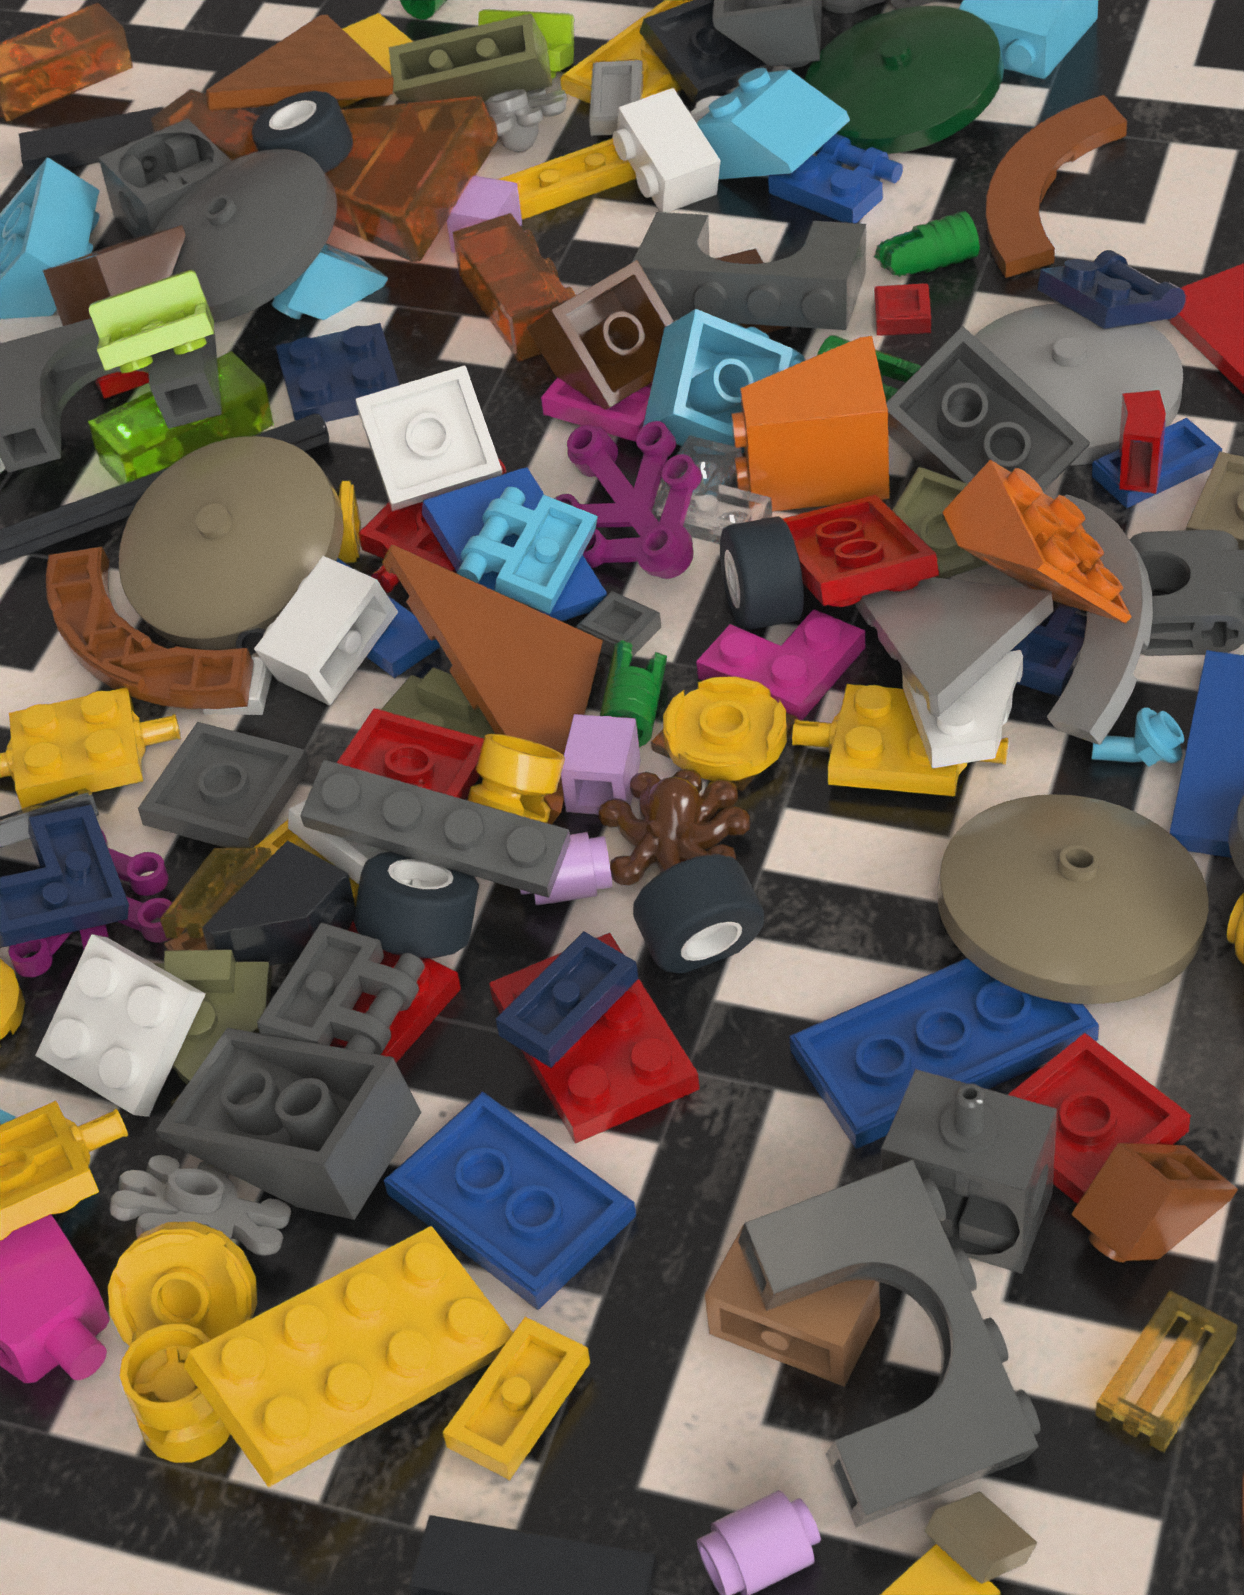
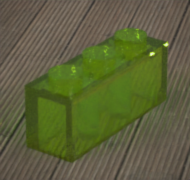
M230 351L217 358L221 415L168 429L152 392H147L88 422L99 462L121 485L170 467L186 455L209 444L230 438L254 436L274 426L265 383Z

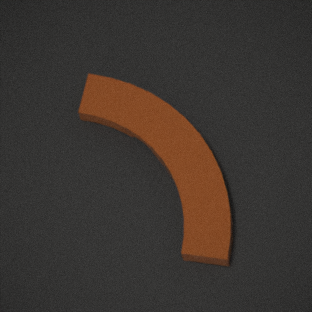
M1105 95L1078 103L1041 122L1026 133L999 163L987 193L986 226L990 250L1005 278L1054 263L1055 248L1042 226L1039 206L1047 189L1056 178V171L1064 163L1073 162L1093 149L1126 136L1127 120Z
M103 547L48 556L46 590L55 623L68 649L77 661L95 678L114 690L127 688L130 696L162 706L186 709H226L248 706L254 665L248 648L200 650L175 646L174 648L167 649L154 644L149 636L133 628L121 616L119 617L114 610L108 586L110 561Z

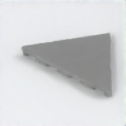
M936 577L921 580L918 586L910 590L900 592L883 590L864 595L859 602L855 603L856 608L867 624L871 625V627L874 626L878 631V639L891 658H894V660L898 659L902 667V674L916 693L923 695L926 699L927 709L930 714L937 717L947 710L1054 611L1052 591Z

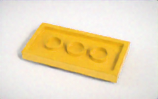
M430 1226L190 1350L184 1368L269 1488L492 1363L513 1332L435 1229Z

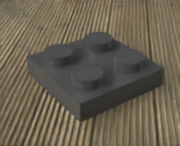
M197 721L138 807L142 824L253 855L255 853L254 847L264 839L309 769L307 752L305 749Z

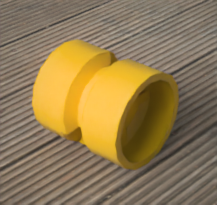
M487 734L484 737L476 766V771L483 780L481 784L470 788L467 801L547 823L551 809L544 801V797L556 792L565 756L552 748L526 739L502 734Z
M164 1324L142 1334L131 1343L123 1356L119 1375L146 1445L158 1457L174 1463L195 1462L208 1457L223 1446L230 1436L228 1429L184 1368L188 1352L211 1340L200 1329L186 1324Z

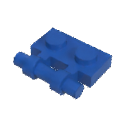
M834 134L815 152L816 156L811 155L793 173L769 175V194L843 223H857L883 200V182H880V180L884 179L891 183H897L902 176L903 165L890 160L888 154L873 147L867 150L851 145L849 138ZM843 164H844V165H847V166L852 167V168H855V169H854V170H849V169L843 168V167H841V166H843Z

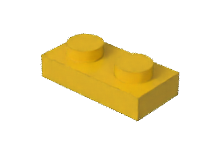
M524 1317L443 1431L446 1447L511 1480L589 1366L588 1347Z

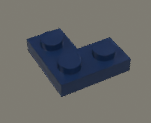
M92 805L29 817L28 834L41 869L0 877V948L127 920L129 903Z

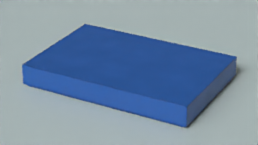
M528 467L423 500L422 515L456 571H458L463 562L461 553L469 538L479 535L484 526L482 517L492 500L501 497L505 488L515 487L521 490L526 499L522 506L533 511L536 509L542 496L545 494ZM513 533L510 536H505L501 543L514 548L520 536ZM583 554L551 613L540 612L557 620L565 621L591 612L607 596V592ZM494 571L484 573L478 584L495 591L496 579L499 573Z
M483 1091L384 1179L386 1191L390 1197L429 1227L432 1226L438 1234L537 1310L550 1300L636 1217L634 1201Z

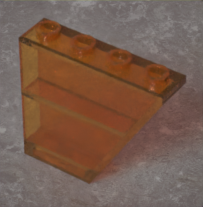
M481 95L341 110L352 133L353 147L349 155L337 167L325 173L333 184L337 197V212L333 226L411 262L421 261L451 215L450 212L457 204L468 183L474 175L476 176L499 140L496 123L489 115Z

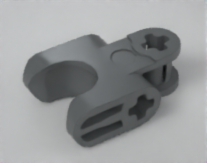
M1220 530L1152 531L1136 534L1130 539L1146 567L1151 590L1170 593L1168 595L1152 596L1153 619L1150 642L1147 650H1142L1140 654L1147 656L1206 655V650L1229 653L1238 649L1244 643V550H1239L1238 541L1233 535Z

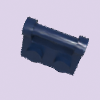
M1113 250L1103 251L1094 262L1071 259L1065 261L1064 266L1045 268L1040 271L1038 284L1040 292L1103 329L1171 319L1182 311L1186 302L1185 292L1181 288L1170 282L1159 283L1128 266L1126 258Z

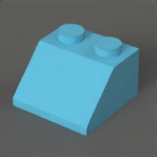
M758 68L744 74L738 80L739 86L730 94L714 100L709 105L710 111L696 124L720 159L719 179L793 173L847 124L850 119L843 108L791 70L768 72L766 68Z
M694 309L664 328L643 427L650 422L660 421L675 436L676 444L688 449L745 453L744 447L735 448L731 420V413L742 412L740 388L789 368L793 348Z

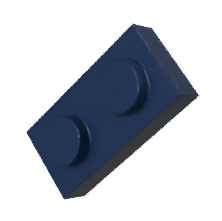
M583 931L496 1018L498 1035L552 1068L638 980L636 961Z

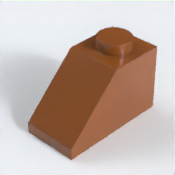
M1118 1143L1071 1215L1091 1231L1088 1236L1089 1241L1096 1249L1109 1258L1118 1262L1156 1260L1164 1256L1230 1202L1238 1188L1185 1145Z

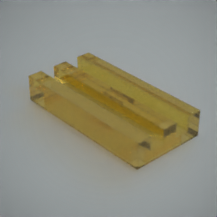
M214 848L160 918L166 938H178L185 928L189 938H201L204 935L202 927L272 856L270 848Z
M1170 1290L1097 1400L1096 1416L1107 1422H1110L1112 1417L1117 1418L1123 1422L1124 1431L1137 1437L1140 1431L1151 1437V1446L1164 1452L1235 1341L1238 1325ZM1178 1316L1188 1320L1189 1322L1137 1402L1133 1404L1125 1400V1397ZM1207 1330L1213 1333L1160 1417L1153 1415L1152 1412L1204 1331Z

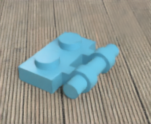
M507 487L501 497L492 500L482 517L484 526L479 535L469 538L461 553L463 562L457 574L478 583L484 573L497 572L499 574L496 579V592L550 614L595 532L598 516L546 495L542 496L536 509L533 511L522 506L526 499L521 490L515 487ZM513 533L520 536L514 548L501 543L505 536H510Z

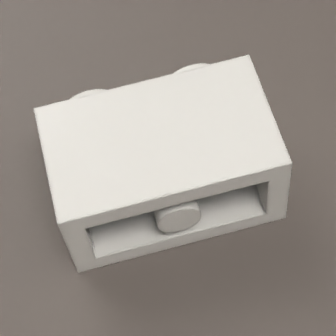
M674 88L618 107L617 131L613 132L615 149L621 160L629 161L636 172L637 183L642 194L646 198L651 197L660 212H671L717 195L720 159Z
M323 556L311 573L300 583L297 592L277 619L268 626L254 650L277 681L331 706L395 618L398 611L377 579Z

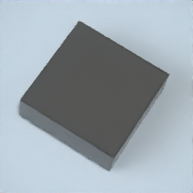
M611 591L576 627L603 640L600 652L611 657L613 656L615 644L621 640L631 643L633 645L631 651L633 657L661 628L660 612Z

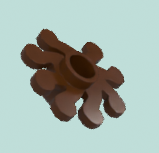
M689 769L677 771L672 777L663 778L662 780L656 774L650 772L637 773L631 778V793L635 798L640 799L639 805L642 820L636 818L632 812L631 805L625 800L611 799L600 806L598 813L601 823L604 826L618 827L622 836L630 844L636 846L631 856H618L610 862L611 877L614 882L620 885L637 883L644 876L647 868L653 863H656L660 871L663 872L677 863L698 856L720 854L733 857L736 860L732 847L724 844L713 845L719 843L728 834L733 836L744 835L750 828L748 812L741 807L733 806L738 800L737 787L729 780L720 779L712 781L705 788L703 795L700 796L699 793L702 790L701 776L695 770ZM719 808H724L711 820Z

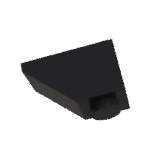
M287 840L202 927L208 950H232L236 962H269L270 966L297 961L320 923L348 930L351 926L356 907L349 874Z

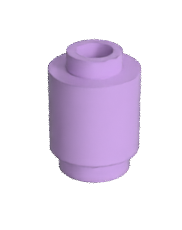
M587 832L570 835L571 841L551 895L547 898L534 894L536 906L596 897L597 890L612 888L605 836L589 838ZM520 890L521 895L530 894V892Z
M778 1490L711 1523V1533L697 1539V1547L707 1573L720 1595H733L737 1592H740L742 1595H752L813 1564L814 1554L811 1546L819 1543L821 1539L815 1520L803 1500L798 1498L790 1502Z

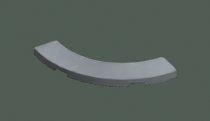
M1066 494L1064 497L1072 501L1084 514L1085 521L1082 523V526L1086 533L1093 537L1104 551L1103 556L1100 558L1102 563L1121 582L1123 590L1119 594L1132 616L1125 624L1087 612L1085 638L1078 662L1062 695L1047 716L1048 720L1058 731L1100 745L1119 718L1137 682V678L1133 673L1141 651L1147 650L1150 642L1153 619L1152 590L1143 560L1120 526L1103 510L1085 500Z

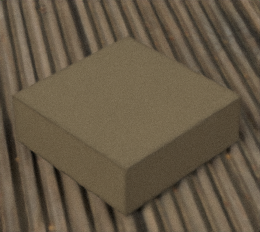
M981 1491L936 1509L924 1530L928 1537L981 1584L1026 1564L1038 1543Z

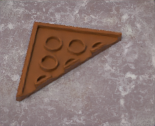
M319 15L206 90V107L210 111L272 106L285 98L309 91L327 92L335 97L336 100L385 97L393 94L394 77L328 15Z
M392 544L382 564L389 574L394 573L399 578L410 596L406 601L429 639L431 641L437 639L452 663L449 671L474 710L480 708L495 734L514 736L536 742L564 755L574 714L585 715L603 640ZM561 776L556 792L544 797V801L551 809L547 822L551 825L561 813L564 801Z

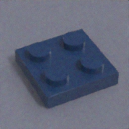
M381 323L354 326L345 331L313 338H300L294 342L276 346L294 420L311 414H319L324 422L359 415L356 407L357 398L399 386Z

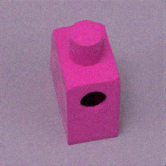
M49 1214L12 1231L9 1236L0 1241V1366L24 1383L37 1382L57 1365H60L74 1380H83L94 1374L101 1367L107 1355L106 1347L95 1336L106 1328L110 1318L94 1280L52 1214Z

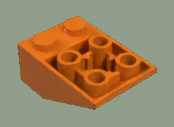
M990 459L942 512L959 547L1025 587L1052 591V599L1055 602L1125 624L1132 617L1119 594L1123 590L1121 582L1104 566L1100 559L1104 554L1102 547L1093 537L1086 533L1082 526V523L1085 521L1082 511L1072 501L1062 495H1058L1053 499L1043 493L1040 485L1022 469L1015 468L1010 472Z

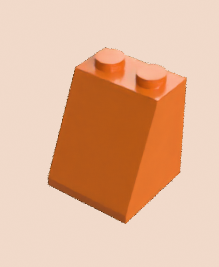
M872 336L857 338L740 388L742 412L731 413L734 446L735 448L744 447L745 456L734 457L738 492L749 491L752 514L837 505L872 495H877L881 500L889 499L888 408Z

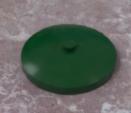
M915 6L874 16L840 34L820 52V60L812 62L804 81L847 112L850 121L836 134L849 138L851 145L867 150L873 147L887 154H894L931 145L951 136L970 124L989 106L997 94L1003 79L1004 64L997 36L992 28L978 16L953 7Z

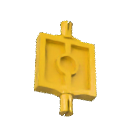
M847 684L841 711L834 717L832 723L795 719L793 725V746L804 745L829 748L828 785L955 796L959 774L968 764L963 763L938 768L931 767L904 690L899 688ZM1001 738L994 759L981 760L980 762L1002 763L1006 765L1009 738Z
M127 688L96 691L79 698L51 704H37L24 710L10 712L11 739L7 745L6 752L0 753V778L12 776L21 808L42 803L84 788L93 793L142 782L144 780L141 761L145 754L146 746L181 739L177 716L172 714V716L140 722L139 717L134 713L132 699Z
M54 1101L0 1125V1241L16 1229L49 1214H59L68 1211L77 1205L80 1200L99 1192L89 1169L91 1157L89 1152L119 1138L129 1136L117 1108L77 1127L75 1122L64 1117L57 1101Z

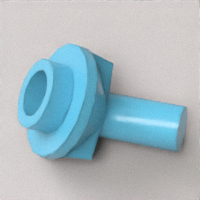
M1148 707L1142 708L1136 716L1134 738L1106 736L1100 745L1093 743L1092 760L1130 763L1143 761L1148 767L1158 761L1177 763L1183 755L1180 744L1184 742V735L1177 722L1167 712L1160 711L1156 713Z

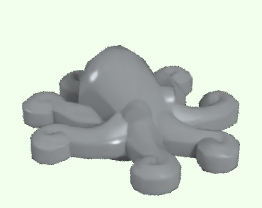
M544 88L528 92L523 89L506 91L490 97L485 102H481L482 108H468L454 113L453 119L455 125H457L459 136L464 139L475 138L484 130H488L489 134L498 136L505 147L516 152L526 151L533 146L537 138L538 125L543 116L551 117L563 113L566 109L567 96L564 90L546 94Z
M166 1155L151 1157L146 1172L140 1170L124 1172L119 1178V1191H116L110 1200L109 1210L114 1218L120 1221H128L138 1217L135 1228L137 1237L141 1233L166 1222H198L222 1231L229 1239L233 1238L241 1241L247 1249L260 1256L272 1255L280 1250L283 1236L281 1231L277 1229L284 1228L288 1224L291 1214V1208L287 1203L278 1199L269 1198L259 1204L238 1198L237 1190L229 1180L230 1174L205 1161L200 1162L197 1169H180L177 1159Z

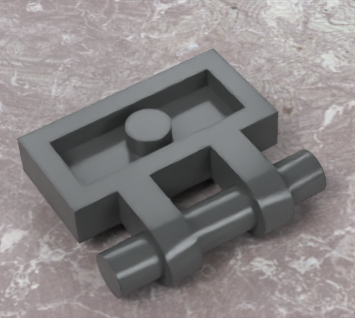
M320 923L258 1020L257 1025L260 1034L330 1046L333 1039L337 1038L348 1042L344 1049L380 1055L391 1039L389 1027L399 1011L407 1010L418 994L419 987L417 981L424 971L425 965L420 958L410 953L402 954L394 968L382 965L380 963L384 955L380 940ZM362 992L376 996L366 1014L352 1010Z

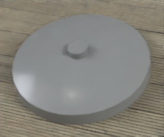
M1057 303L1034 306L1010 313L990 323L975 335L985 347L1090 442L1089 446L1070 465L1093 464V461L1119 449L1123 393L1160 390L1166 411L1165 428L1171 425L1180 408L1183 387L1181 360L1171 342L1147 322L1103 329L1063 304Z

